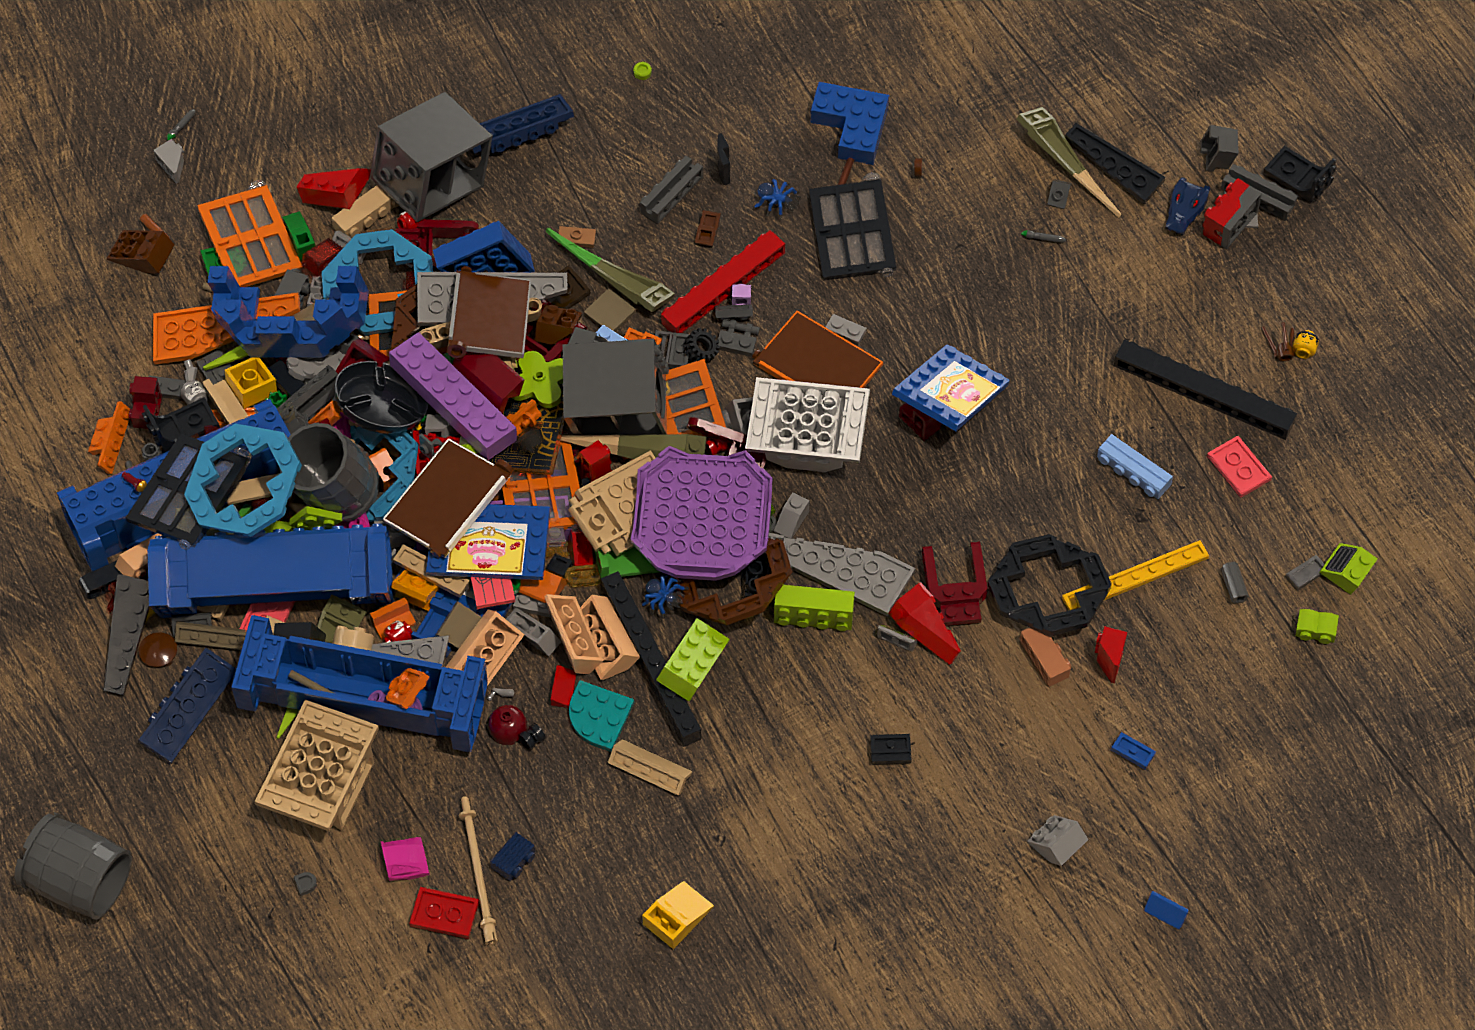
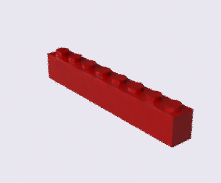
M771 230L766 234H761L753 244L747 245L740 254L734 255L727 264L721 265L714 274L707 276L701 284L694 286L688 294L680 297L675 304L665 308L661 314V324L669 332H685L712 311L715 306L732 295V285L747 284L785 254V243Z

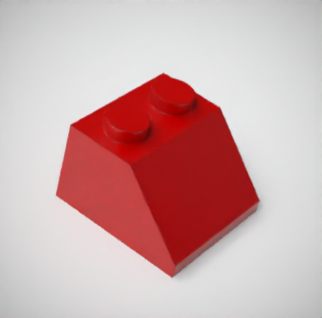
M1104 626L1103 633H1098L1094 653L1098 654L1096 661L1110 682L1115 684L1127 632Z

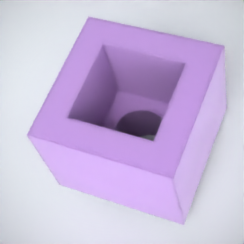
M732 285V305L751 304V285Z

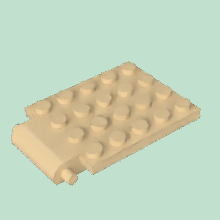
M651 450L581 487L575 492L577 498L574 496L569 500L572 506L568 511L596 552L602 550L606 555L612 549L616 556L635 547L631 543L630 538L634 524L638 469L645 463L655 459Z

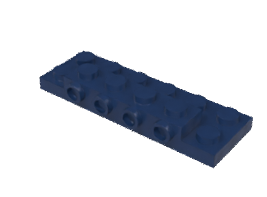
M559 94L479 124L493 136L490 151L492 153L503 152L505 148L519 146L527 140H536L543 134L554 133L555 130L559 129L558 123L574 117V113L562 95ZM481 145L471 149L473 153L481 152Z
M205 648L193 666L185 668L181 674L184 677L180 683L176 681L170 689L173 692L169 698L165 696L159 704L161 710L158 714L154 712L148 719L150 725L137 742L171 764L233 678L236 668L208 648Z

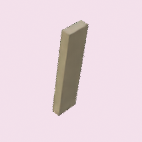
M177 622L175 642L242 650L247 630Z

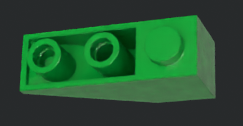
M301 212L283 216L284 223L300 261L317 256L315 242Z

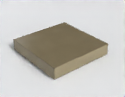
M608 288L584 311V316L597 326L605 325L616 332L636 313V308Z
M456 601L436 635L439 637L450 635L448 643L459 649L482 617Z

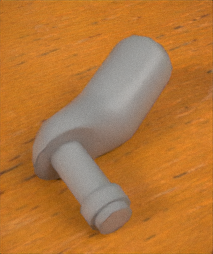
M493 688L491 689L492 693L487 699L491 701L495 694L502 697L514 696V690Z

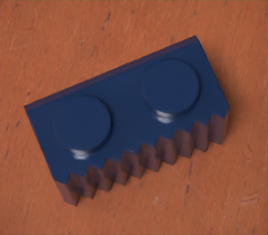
M515 832L490 861L491 868L508 881H512L514 877L517 878L522 873V867L534 859L535 846Z

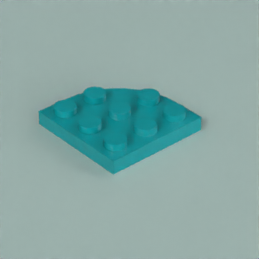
M580 680L569 705L570 722L576 734L583 741L612 752L613 746L617 743L635 702L632 698Z

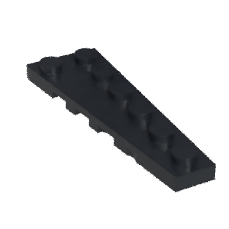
M1077 123L1065 134L1068 142L1144 205L1165 181V177Z
M121 574L117 575L104 685L105 692L121 696L125 695L150 608L149 583L146 580Z

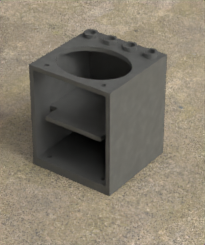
M443 92L377 127L370 178L418 222L483 187L493 136L452 97ZM481 145V161L479 166L475 169L469 168L460 160L459 156Z
M654 338L563 345V416L573 435L667 434L666 374H669V365L666 363L663 352L660 351V346L656 344Z

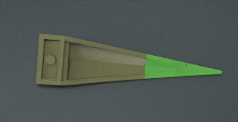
M550 228L546 229V233L635 304L643 305L646 309L653 312L673 299L675 293L662 283L610 263L574 244Z

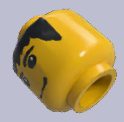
M1310 330L1301 331L1296 334L1292 349L1299 358L1308 359L1315 355L1319 339Z

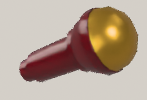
M126 472L122 473L124 480L132 484L137 492H143L147 486L145 480L137 479Z

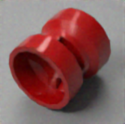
M715 438L706 439L705 450L708 455H717L719 451H725L729 448L727 442Z

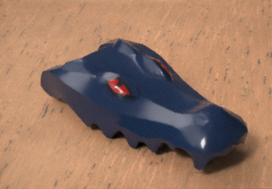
M1183 177L1177 182L1172 191L1168 219L1165 225V229L1173 230L1184 235L1188 225H1191L1204 210L1210 192L1209 186L1205 185L1203 188L1186 182L1187 179Z

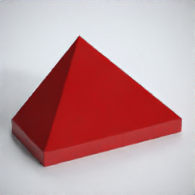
M581 529L570 530L567 549L574 568L594 566L592 545Z

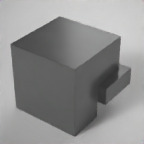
M1215 125L1209 126L1200 140V153L1207 154L1206 171L1214 172L1216 167L1229 169L1239 154L1237 129Z

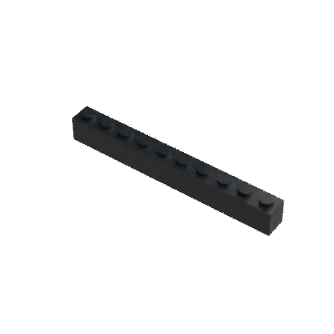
M1124 339L1115 356L1114 367L1284 440L1287 439L1295 423L1297 413L1293 412L1290 408H1284L1273 401L1265 400L1254 393L1244 391L1238 386H1232L1219 378L1207 375L1203 371H1197L1184 363L1176 362L1168 356H1162L1151 349L1143 348L1135 342H1129Z
M619 571L601 578V589L605 597H608L639 653L640 658L638 661L681 744L685 747L701 740V728L686 699L656 681L666 665V661Z

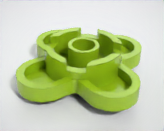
M528 351L524 353V357L519 358V367L522 372L520 376L525 381L520 395L511 398L522 401L532 397L544 408L557 406L562 400V392L559 386L563 384V358L546 362L539 352Z

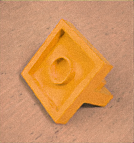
M406 569L392 582L391 588L396 590L395 597L400 599L405 597L409 603L427 611L430 610L429 603L431 599L435 597L436 592L440 589V587Z

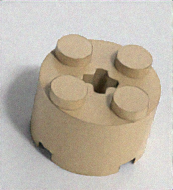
M337 626L332 644L372 651L374 635L365 633L366 629L361 627H354V630H351L344 626Z

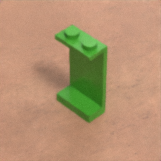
M636 547L616 556L612 549L606 555L602 550L597 552L594 550L600 579L619 571L621 577L660 572L656 570Z

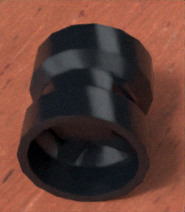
M536 723L529 726L527 731L519 734L521 736L520 741L528 750L534 748L537 742H542L546 739L544 732Z

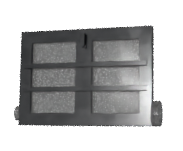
M869 173L862 178L863 182L809 189L823 281L874 273H882L884 277H889L893 275V271H896L882 181L879 174Z
M182 433L179 435L127 514V522L179 541V546L185 550H189L191 546L195 548L208 529L202 528L199 525L184 493L201 446L205 442ZM236 447L233 452L229 451L213 461L220 477L204 488L217 513L220 512L252 459L251 454L243 448Z

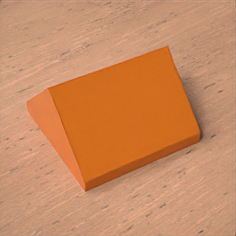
M544 570L543 580L520 579L521 588L519 593L546 603L544 596L546 594L559 595L568 581Z

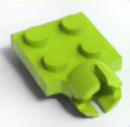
M306 506L290 518V526L293 529L304 528L305 531L312 530L313 527H324V530L331 529L332 526L342 521V513Z

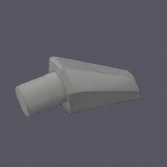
M191 359L184 361L187 369L184 371L186 382L195 380L197 367H193Z

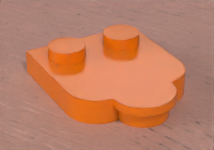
M412 668L404 670L400 676L391 681L386 700L393 705L407 709L414 703L419 691L426 686L429 676L422 671Z

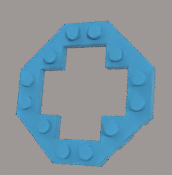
M392 229L356 234L322 271L324 300L329 298L331 287H338L336 284L338 266H357L359 270L358 254L394 249L396 265L414 264L415 285L417 284V272H434L432 257ZM417 309L411 313V316L414 317L418 313ZM395 311L366 315L365 324L358 331L364 336L393 332Z
M235 423L202 444L184 495L202 528H213L223 532L239 533L252 537L284 517L288 498H291L296 484L294 481L297 472H300L302 464L284 432ZM244 442L253 456L269 446L282 471L281 474L266 482L273 498L242 518L233 504L217 513L204 488L220 477L213 461Z
M350 426L351 439L355 441V444L362 441L372 450L385 437L401 453L389 466V469L398 479L366 512L369 522L381 521L414 481L419 444L406 431L397 434H381L361 427Z

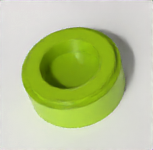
M639 62L634 66V76L637 79L646 80L651 76V66L648 63Z

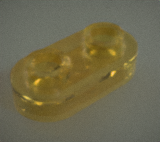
M598 565L572 566L565 572L566 582L572 587L592 586L601 583Z

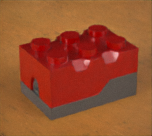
M1239 178L1233 183H1229L1225 190L1227 193L1219 195L1215 201L1216 206L1209 207L1204 214L1203 235L1226 250L1259 212L1262 193Z

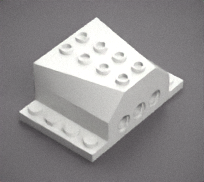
M756 377L745 450L765 453L767 460L790 469L827 472L842 468L843 461L860 463L870 389Z

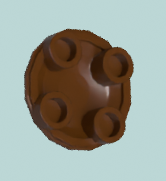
M162 632L146 636L138 648L142 663L152 667L170 666L177 653V643L174 638Z

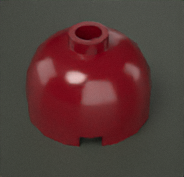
M502 705L492 711L488 719V731L496 743L513 745L516 741L520 740L521 736L519 734L527 731V720L524 713L518 707Z

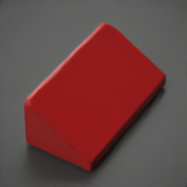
M556 666L551 706L569 708L577 675L575 671L563 666Z

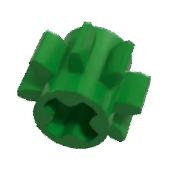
M278 391L270 392L269 398H265V400L270 399L273 405L278 408L288 398L287 394L282 395Z

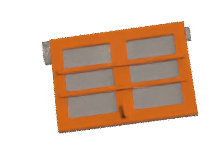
M263 180L252 182L248 186V191L197 205L221 265L229 266L240 287H248L284 276L287 269L299 273L303 270V266L272 195Z
M705 359L669 370V374H666L667 434L706 436L687 428L690 417L699 418L726 428H732L727 410L721 411ZM618 455V458H623V461L634 460Z
M559 430L558 435H568V432ZM556 439L557 453L553 454L549 470L512 467L514 472L501 488L504 505L549 506L551 511L548 531L572 529L573 533H581L582 530L568 511L572 506L569 500L574 496L577 498L575 492L580 489L572 446L569 442Z

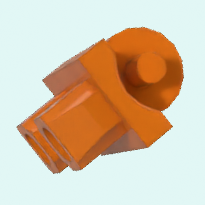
M531 399L528 403L523 402L515 414H509L506 418L516 427L518 436L527 427L536 426V420L542 414L536 406V401Z

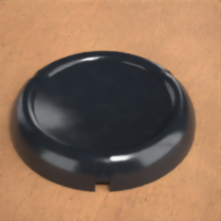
M375 361L351 364L338 374L335 381L334 395L340 410L354 424L372 432L397 434L408 431L419 424L428 409V402L387 363H383L382 367H377V362Z

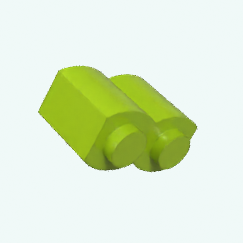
M1300 609L1295 636L1305 641L1316 639L1323 644L1334 643L1339 616L1333 613Z

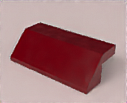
M466 351L464 357L454 358L452 363L502 414L508 398L519 396L525 379L497 355Z

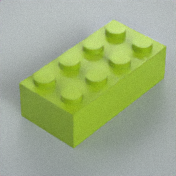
M783 585L775 596L774 623L784 626L790 624L798 625L799 627H817L819 629L832 628L839 631L852 630L855 592Z
M697 618L656 681L690 702L730 639Z

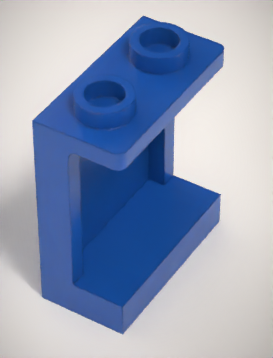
M433 597L429 603L430 610L418 630L411 634L412 640L439 637L436 633L450 613L453 605ZM448 643L445 658L448 657L454 647L450 643Z

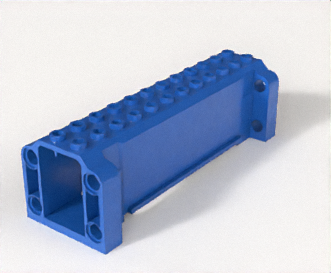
M268 399L253 406L255 414L197 439L206 442L235 423L284 432L287 437L291 434L277 408ZM245 442L230 451L249 459L245 465L246 471L240 481L280 473V467L269 446L254 456L249 452ZM185 445L167 474L180 479L198 450ZM169 451L99 481L77 492L72 485L57 492L65 519L91 571L108 565L107 558L124 551L125 547L129 550L157 534L126 521L127 514L142 492H137L132 484L124 480L122 473H129L137 479L145 480L148 484ZM220 459L215 466L220 477L204 488L216 492L234 463ZM192 471L190 472L185 481L189 482ZM159 485L140 514L153 519L172 490ZM177 492L160 518V522L171 525L175 519L176 509H181L187 500L184 494Z
M380 523L371 524V527H363V525H352V528L332 526V529L325 530L324 527H313L312 530L307 531L304 528H294L290 532H285V529H274L272 533H265V530H261L252 537L239 533L226 535L225 532L214 533V536H206L205 534L200 542H196L194 545L185 540L176 541L166 536H155V539H150L148 545L149 606L160 618H171L172 615L197 614V606L327 600L331 594L341 599L350 598L353 605L375 604L376 606H387L394 602L393 588H391L393 574L390 535L387 527Z
M251 615L231 688L238 709L256 712L258 704L262 701L300 710L304 701L308 700L373 724L435 736L451 737L453 749L471 752L484 707L488 678L484 658L467 656L465 668L462 671L442 667V664L306 638L290 636L289 639H286V637L273 635L269 618ZM408 668L422 671L429 676L426 686L416 696L422 704V710L409 707L403 709L398 705L367 700L376 690H381L387 695L390 690L389 685L391 681ZM291 670H294L334 693L310 689L288 677Z

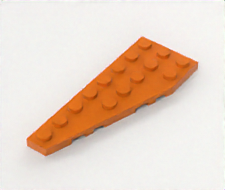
M299 293L259 298L256 320L258 316H292L300 312ZM212 305L153 314V362L155 365L194 359L235 340L218 323L211 311Z

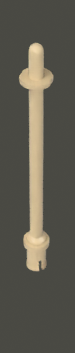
M464 796L461 798L463 812L459 814L460 820H465L483 916L480 927L484 932L485 944L494 945L498 943L495 930L496 920L491 918L473 825V819L477 814L474 810L470 809L469 799Z

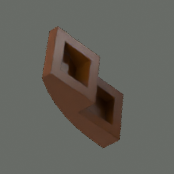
M703 210L695 244L713 247L721 213Z

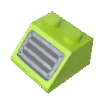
M1339 543L1319 573L1351 595L1359 587L1378 558L1362 547Z

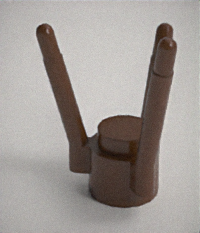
M1285 322L1281 323L1283 343H1280L1276 349L1266 328L1262 326V331L1273 350L1274 358H1279V361L1282 362L1292 360L1295 356L1292 349L1294 328H1291L1289 345Z

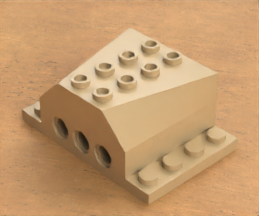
M305 700L259 791L255 805L329 832L332 825L342 831L374 765L371 744L379 730L378 725Z

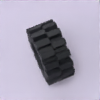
M698 328L687 336L683 343L685 344L683 350H687L685 355H690L689 360L693 358V362L705 359L707 364L718 354L720 349L718 345L719 340H715L716 335H711L712 331L706 332V328L702 330ZM696 341L703 343L707 351H702L697 346Z

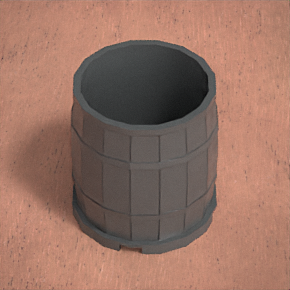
M323 423L302 426L289 436L288 439L302 464L300 472H297L294 481L296 484L293 492L307 506L342 513V521L345 520L346 522L355 520L368 511L378 494V470L350 438L343 435L333 426Z
M54 812L55 815L47 814L35 825L23 845L27 850L23 860L20 858L17 860L15 881L17 885L31 888L39 895L69 910L98 920L113 906L127 881L132 863L131 852L95 831L65 820L64 816Z

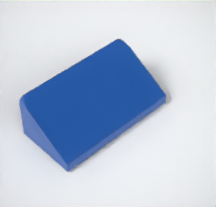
M1154 891L1151 892L1144 909L1146 913L1177 929H1181L1189 911Z

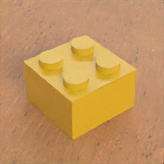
M252 357L224 370L227 384L244 409L265 400V398H269L270 392H277L276 379L260 357Z

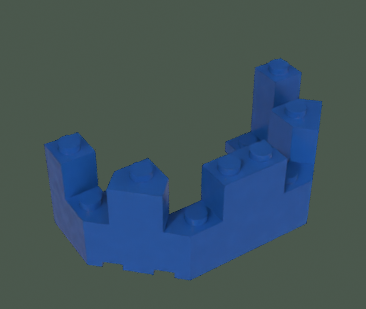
M210 266L208 284L214 293L211 311L218 323L250 357L324 358L336 344H341L350 336L349 334L356 328L359 329L365 324L369 290L357 266H338L336 278L338 287L330 288L329 300H315L313 312L315 321H297L294 316H258L256 320L260 295L259 288L240 287L229 266Z

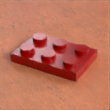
M420 887L409 925L414 928L469 939L479 906V899Z

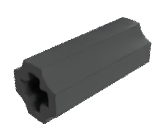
M1234 561L1224 564L1221 571L1231 601L1235 604L1246 601L1249 595L1238 563Z

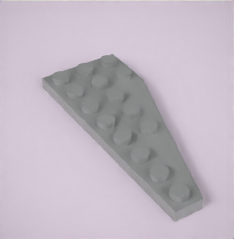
M417 272L418 326H436L451 321L457 272ZM474 272L530 279V298H537L540 301L567 293V273Z
M769 533L770 539L775 540L777 538L783 540L792 570L830 589L854 591L855 601L887 617L915 573L914 567L881 551L874 550V552L864 551L863 548L852 549L839 544L815 540L810 542L804 541L803 538L791 539L785 538L784 535Z

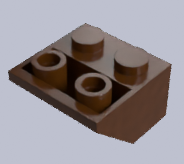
M546 305L537 320L535 341L555 344L574 331L582 316V312H578L575 309L559 308L556 305Z

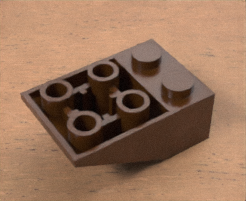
M123 230L106 259L143 273L159 274L175 244L163 231Z

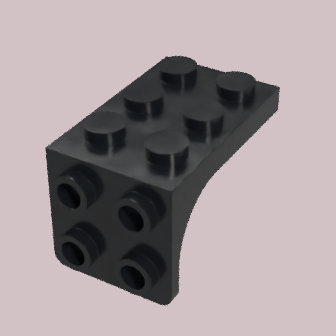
M1284 145L1264 168L1263 173L1312 203L1315 198H1319L1322 195L1325 186H1330L1333 182V174L1337 168L1335 166L1336 159L1332 158L1325 167H1320Z
M205 398L162 416L151 414L147 405L143 406L145 412L142 413L146 426L150 434L153 435L157 447H162L164 453L170 451L181 433L197 439L220 428Z

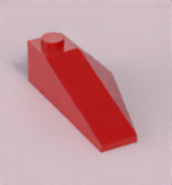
M920 582L899 598L888 614L903 630L951 665L961 650L951 630L946 628L942 620L944 616L942 612H938L934 604L936 601L933 595Z

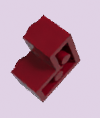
M135 376L134 382L130 384L129 393L132 394V403L134 404L133 409L129 410V420L132 421L133 428L148 429L142 413L145 412L143 406L147 405L151 414L159 416L163 397L157 378Z
M907 403L900 406L899 417L923 441L941 429L939 421Z

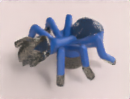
M772 179V184L762 183L758 187V196L761 197V200L754 208L760 207L764 200H767L769 206L766 216L770 215L772 208L779 207V219H783L782 202L791 211L797 209L796 206L799 207L797 199L801 200V197L796 194L800 192L795 191L791 187L782 194L784 188H787L790 183L783 182L781 188L778 189L777 180Z
M666 574V576H661V583L657 579L649 580L645 585L648 594L645 595V602L642 603V607L649 603V598H655L650 602V615L653 616L655 612L654 604L659 601L658 606L663 619H665L663 606L667 605L671 610H674L671 605L680 608L677 603L683 604L678 595L682 597L685 595L679 591L676 593L672 592L677 588L682 591L689 590V587L677 584L682 581L681 578L677 580L674 578L669 579L670 575ZM672 582L676 583V584L670 589V586H671Z

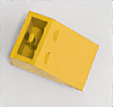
M683 881L652 904L642 915L643 925L674 950L710 912L714 905Z

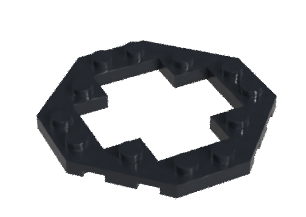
M1050 534L1012 543L1007 555L1003 557L997 566L996 572L988 580V587L1001 616L1048 636L1088 627L1112 585L1099 554L1092 551L1090 553L1083 551L1081 547L1070 542H1061L1057 540V537ZM1056 554L1061 568L1080 564L1091 589L1075 592L1074 598L1079 608L1044 616L1038 602L1018 605L1009 580L1025 577V570L1021 561Z

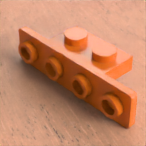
M122 401L117 402L113 417L98 419L88 450L92 455L101 454L97 465L107 474L113 473L129 422L130 408Z

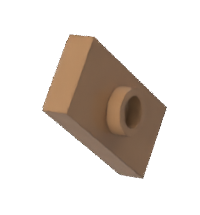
M559 227V235L580 247L594 248L596 229Z

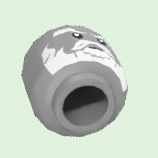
M197 380L186 382L180 392L182 399L187 405L202 398H205L206 401L208 399V391Z

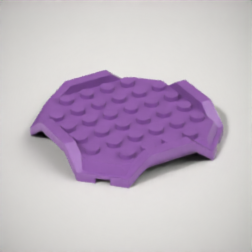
M668 446L658 454L657 458L651 462L648 461L638 469L631 543L656 570L676 578L716 581L734 576L767 551L772 502V477L755 462V459L746 450L729 456L688 454Z

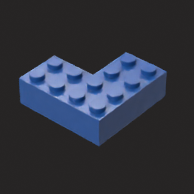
M819 82L811 108V123L843 129L838 147L839 159L847 160V158H853L855 162L874 165L888 111L889 95Z
M500 221L490 223L486 227L474 230L468 235L459 237L433 250L436 266L440 272H457V270L461 271V268L464 266L470 267L472 272H483L485 270L488 272H535L531 254Z

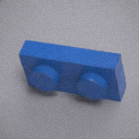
M1122 732L1111 748V751L1145 770L1156 754V751Z

